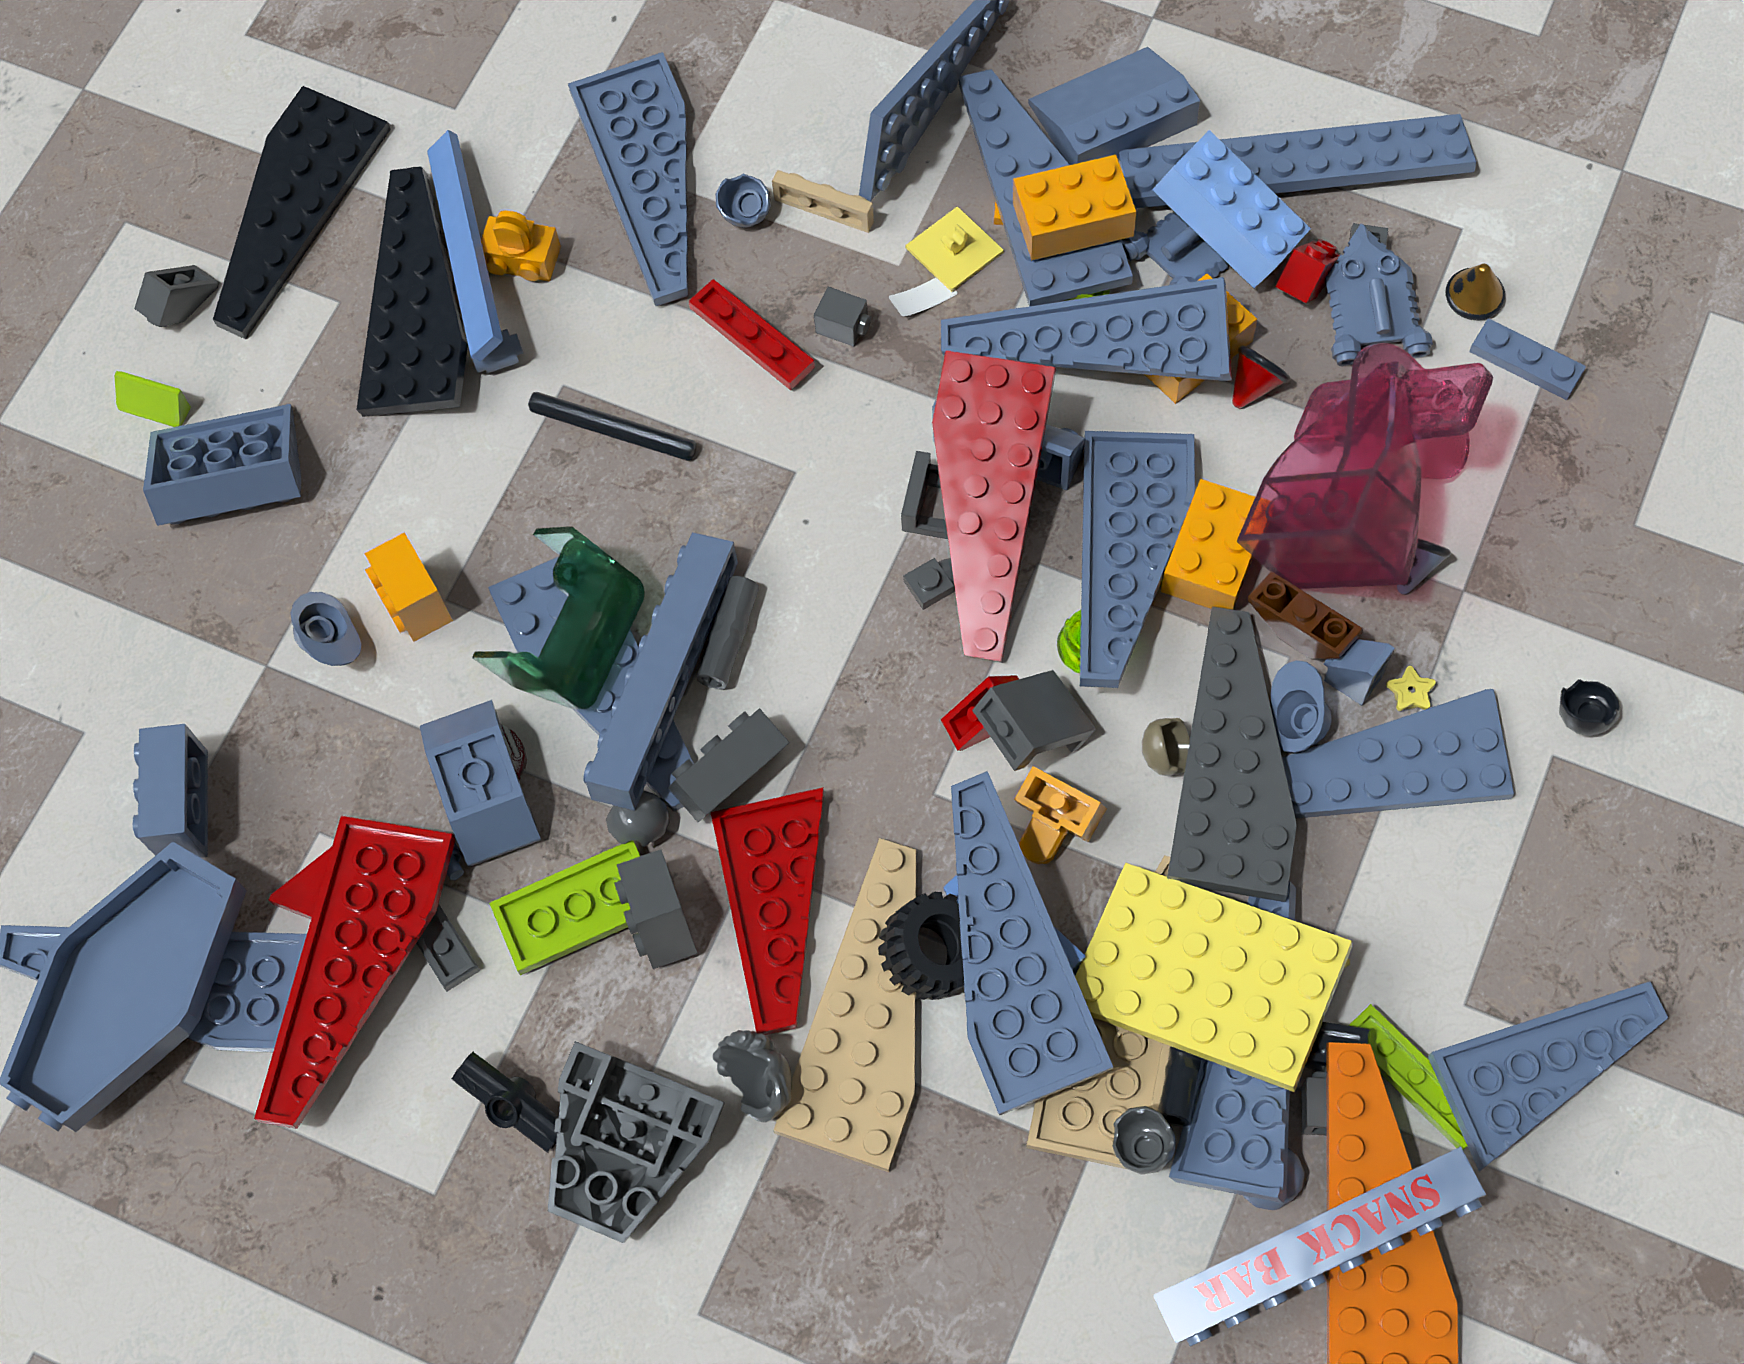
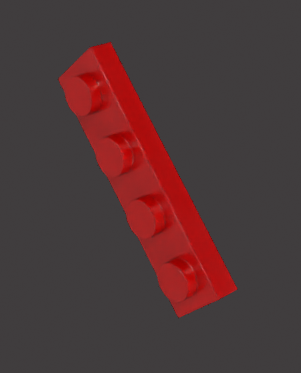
M714 279L688 301L689 307L693 312L790 391L815 368V362L810 356Z

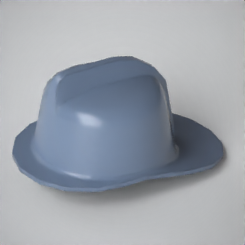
M308 592L301 595L293 603L290 615L294 639L298 646L312 658L330 666H344L352 663L360 655L362 646L360 637L350 620L348 612L335 597L323 592Z
M1295 660L1285 664L1277 672L1272 682L1271 711L1279 747L1286 752L1296 753L1306 750L1310 746L1318 745V742L1330 730L1332 722L1331 710L1324 700L1322 677L1314 666L1304 661Z

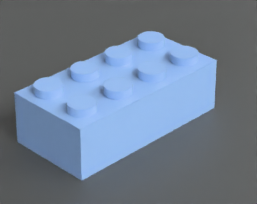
M1210 130L1152 189L1253 288L1261 283L1284 260L1311 229Z

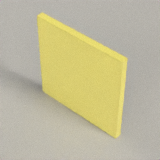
M959 207L954 208L905 245V248L951 292L1004 253V250Z

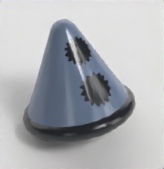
M1392 531L1389 534L1392 542L1396 585L1398 592L1401 594L1409 593L1445 558L1451 556V551L1448 548L1399 531Z

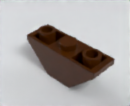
M1272 571L1248 596L1249 603L1277 637L1310 659H1339L1363 633L1362 627Z

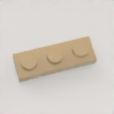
M777 170L772 179L775 201L869 233L874 223L873 203L867 201L862 196L849 195L837 191L830 185H820L811 182L796 173L788 174Z

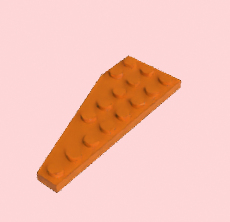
M1328 1042L1326 1044L1327 1211L1413 1170L1371 1044ZM1417 1229L1401 1236L1404 1242L1403 1245L1381 1255L1378 1247L1363 1254L1362 1256L1366 1263L1352 1270L1342 1273L1338 1266L1327 1271V1364H1458L1457 1301L1433 1231L1420 1236Z

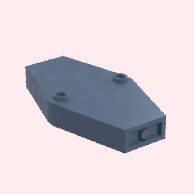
M171 842L61 933L50 948L0 1077V1085L11 1091L6 1099L25 1111L31 1105L42 1111L38 1119L58 1132L63 1125L77 1132L190 1036L201 1019L247 891L238 880L175 842Z

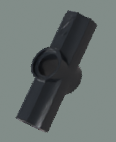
M474 1051L470 1053L451 1078L453 1079L452 1081L485 1105V1113L494 1125L500 1128H510L513 1126L541 1149L549 1153L556 1145L557 1132H554L555 1119H558V1115L536 1099L535 1090L526 1079L516 1076L508 1078Z

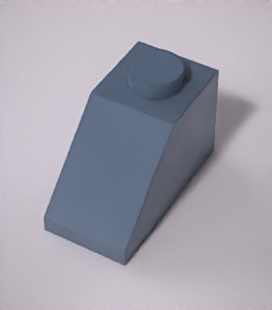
M1356 639L1339 659H1326L1324 665L1328 667L1324 681L1362 706L1383 678L1395 648L1387 643Z

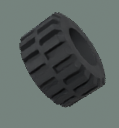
M932 892L928 896L926 893L921 894L895 911L896 913L891 915L885 922L887 927L881 930L879 939L885 941L878 947L879 955L885 956L886 959L881 963L884 972L887 970L891 971L893 976L889 980L894 986L901 982L903 985L901 992L908 996L916 992V999L925 1000L931 996L932 1000H936L950 995L964 986L958 896L948 894L943 898L942 892ZM920 927L935 931L943 939L947 948V961L945 965L932 962L922 952L918 940Z

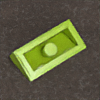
M116 371L114 375L116 405L120 411L172 427L182 426L191 406L179 388L122 371Z

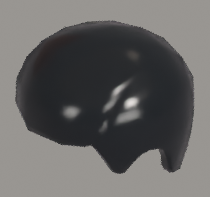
M1578 679L1569 688H1562L1559 714L1566 727L1572 731L1586 736L1597 735L1608 730L1617 721L1620 714L1619 700L1610 687L1598 681Z

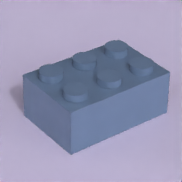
M186 724L139 729V743L134 744V759L138 765V778L134 779L133 782L134 797L138 802V815L133 817L135 837L155 856L171 842H175L200 858L208 857V750Z

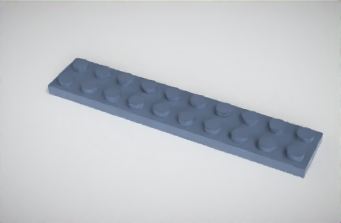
M1461 114L1219 139L1274 193L1471 173L1475 171L1476 159ZM1197 142L1125 149L1119 152L1118 161L1135 208L1167 205L1152 189Z

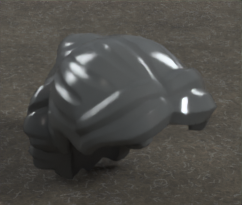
M749 1030L732 1032L730 1036L724 1037L718 1043L719 1047L713 1053L712 1058L717 1063V1071L723 1077H731L732 1083L742 1092L741 1110L757 1121L768 1122L778 1116L791 1100L792 1074L789 1063L777 1051L773 1040L765 1034H757V1032Z

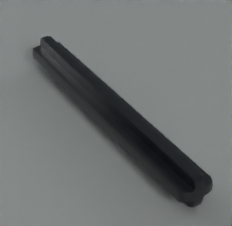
M533 392L528 402L529 410L533 413L686 461L692 460L696 452L697 446L694 440L547 394Z

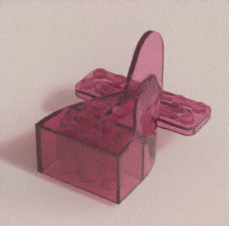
M1380 343L1364 347L1354 359L1351 379L1323 383L1311 393L1295 430L1294 441L1281 453L1264 476L1236 542L1270 572H1274L1299 589L1406 585L1413 566L1418 541L1421 479H1449L1459 474L1464 468L1470 448L1469 431L1477 423L1493 382L1492 373L1481 363L1424 369L1409 353L1398 346Z

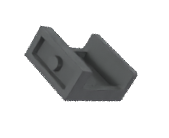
M1054 670L993 686L972 710L1014 771L1025 768L1039 753L1065 745L1069 751H1076L1096 730Z

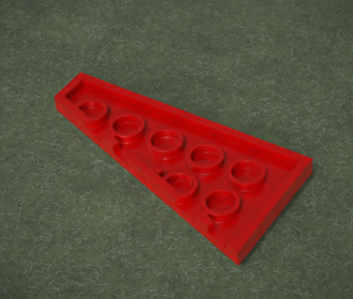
M824 787L711 812L757 1034L770 1035L797 1028Z

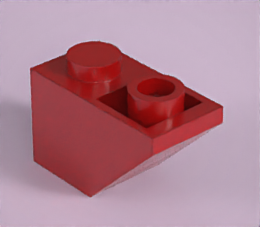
M1318 239L1317 242L1313 240L1295 248L1276 288L1306 304L1316 299L1326 285L1327 274L1335 263L1338 264L1337 259L1340 254L1335 252L1337 247L1325 240Z

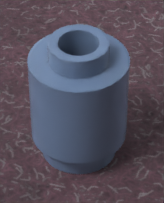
M508 329L502 330V343L483 360L478 361L472 358L477 372L486 370L487 373L519 363L517 356L524 353L517 333L510 335Z

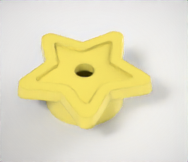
M1408 666L1405 669L1402 678L1389 680L1386 683V687L1394 692L1398 711L1406 708L1413 709L1419 707L1424 710L1430 708L1428 693L1436 685V681L1419 677L1412 666ZM1413 687L1415 692H1409L1408 688Z

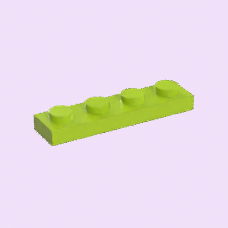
M1370 1004L1348 1026L1370 1030L1368 1044H1371L1380 1074L1456 1148L1461 1147L1464 1150L1467 1147L1466 1141L1430 1061Z

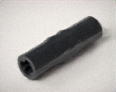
M1171 1046L1169 1048V1060L1165 1066V1081L1158 1111L1171 1125L1189 1126L1198 1087L1203 1078V1065L1206 1059Z

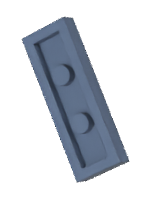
M1489 318L1472 343L1469 351L1565 400L1569 398L1586 368L1585 365Z

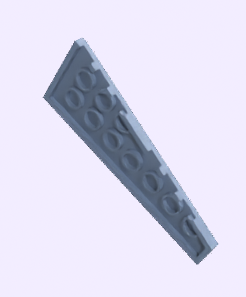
M1224 277L943 319L941 320V352L944 356L947 350L1052 367L1228 381L1232 380L1226 283Z
M1485 689L1282 757L1295 819L1509 800L1514 795L1494 689Z

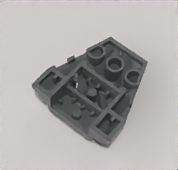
M575 1041L558 1083L560 1104L558 1119H555L554 1132H557L555 1158H552L548 1212L625 1243L669 1188L683 1174L690 1163L710 1142L725 1102Z

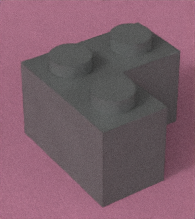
M662 849L617 864L621 880L614 882L621 904L629 903L630 910L625 911L624 916L631 935L633 934L639 956L647 955L652 968L656 969L698 954Z

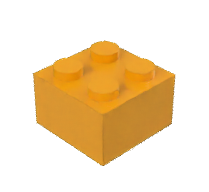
M405 532L364 553L371 565L365 571L400 633L407 630L413 642L453 621L436 586Z

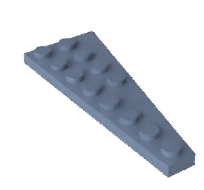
M1289 881L1285 902L1249 896L1247 905L1295 921L1296 887ZM1206 1060L1203 1065V1078L1198 1087L1191 1124L1183 1126L1169 1178L1177 1183L1284 1203L1287 1190L1290 1091Z

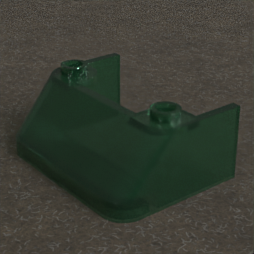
M574 527L537 528L533 535L559 554L553 568V580L557 588L568 596L540 655L536 657L530 652L475 651L472 658L516 689L571 709H587L596 702L637 616L645 596L644 586L637 576Z

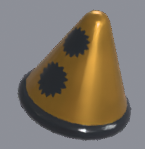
M1483 263L1456 272L1447 282L1445 296L1450 308L1456 314L1469 320L1479 321L1491 318L1501 310L1505 302V289L1491 267Z

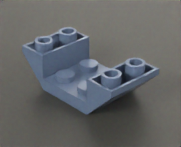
M492 700L420 725L424 750L450 826L468 867L541 841L531 808L525 799L503 737L505 735Z

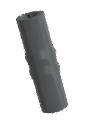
M741 576L729 578L719 610L714 617L713 628L709 633L707 646L696 675L697 680L707 687L725 689L736 656L742 646L743 636L747 631L748 620L759 590L758 584L751 579Z

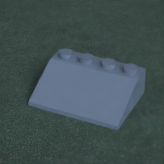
M1145 47L1028 99V104L1060 154L1069 165L1111 155H1117L1118 158L1120 151L1149 147L1196 126L1200 99L1183 74L1149 47Z
M291 404L150 432L143 492L157 526L169 523L180 524L188 519L203 516L214 517L223 512L237 509L249 510L258 505L272 502L282 503L296 497H301V470Z

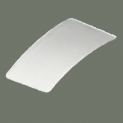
M934 278L910 290L891 295L889 299L901 316L904 317L936 306L957 295V291L955 289L951 292L937 278Z

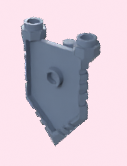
M1175 212L1167 214L1164 217L1165 220H1160L1156 223L1157 226L1150 227L1147 230L1148 233L1134 231V237L1125 238L1121 241L1127 260L1140 259L1147 254L1173 278L1170 281V285L1198 281L1207 273L1212 278H1215L1219 275L1218 272H1223L1228 268L1227 265H1229Z
M1362 223L1348 242L1349 247L1346 246L1342 253L1344 255H1340L1337 259L1338 264L1335 263L1326 276L1327 291L1331 297L1329 304L1333 310L1331 311V317L1334 319L1333 330L1336 331L1334 336L1335 343L1331 348L1332 357L1337 360V365L1339 366L1353 365L1359 362L1358 356L1361 354V346L1402 341L1403 349L1408 352L1410 358L1427 356L1430 354V348L1433 345L1432 336L1418 325L1420 319L1419 313H1416V309H1418L1417 302L1414 301L1416 294L1412 290V284H1414L1412 269L1401 258L1396 256L1393 251L1386 249V245L1382 242L1379 243V239L1368 231Z

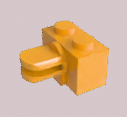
M505 210L500 211L497 217H488L481 238L487 270L495 275L510 274L521 276L529 281L544 280L550 282L561 249L555 227L535 224L534 221L526 220V217L520 213Z
M1032 766L1014 799L1019 805L1033 812L1032 819L1019 841L1023 855L1033 863L1048 864L1055 857L1068 832L1089 842L1107 808L1094 798Z

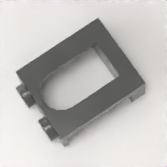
M916 450L901 512L902 531L948 539L946 521L944 519L921 515L927 486L941 488L938 465L931 464V453Z

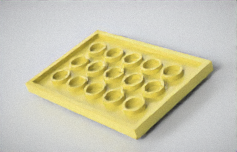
M1125 862L1087 948L1085 959L1081 962L1075 978L1092 1017L1295 1092L1352 949V941L1181 881L1167 879L1166 876Z

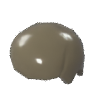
M1180 718L1156 719L1149 723L1144 731L1141 742L1142 754L1148 767L1159 775L1170 776L1185 772L1190 738L1184 722Z

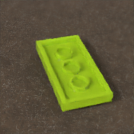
M633 840L613 847L489 903L520 975L628 927L624 912L630 910L629 903L621 904L614 882L621 880L617 864L640 857Z

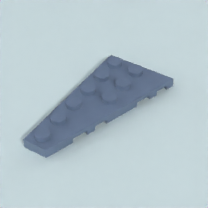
M1650 981L1431 1052L1428 1059L1479 1172L1668 1019Z

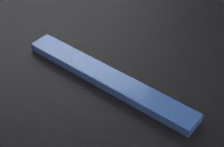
M447 130L427 150L470 356L481 361L503 342L458 135Z

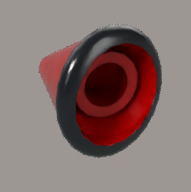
M1243 345L1238 348L1239 357L1232 404L1236 408L1246 406L1283 383H1288L1290 381L1289 374L1251 348Z

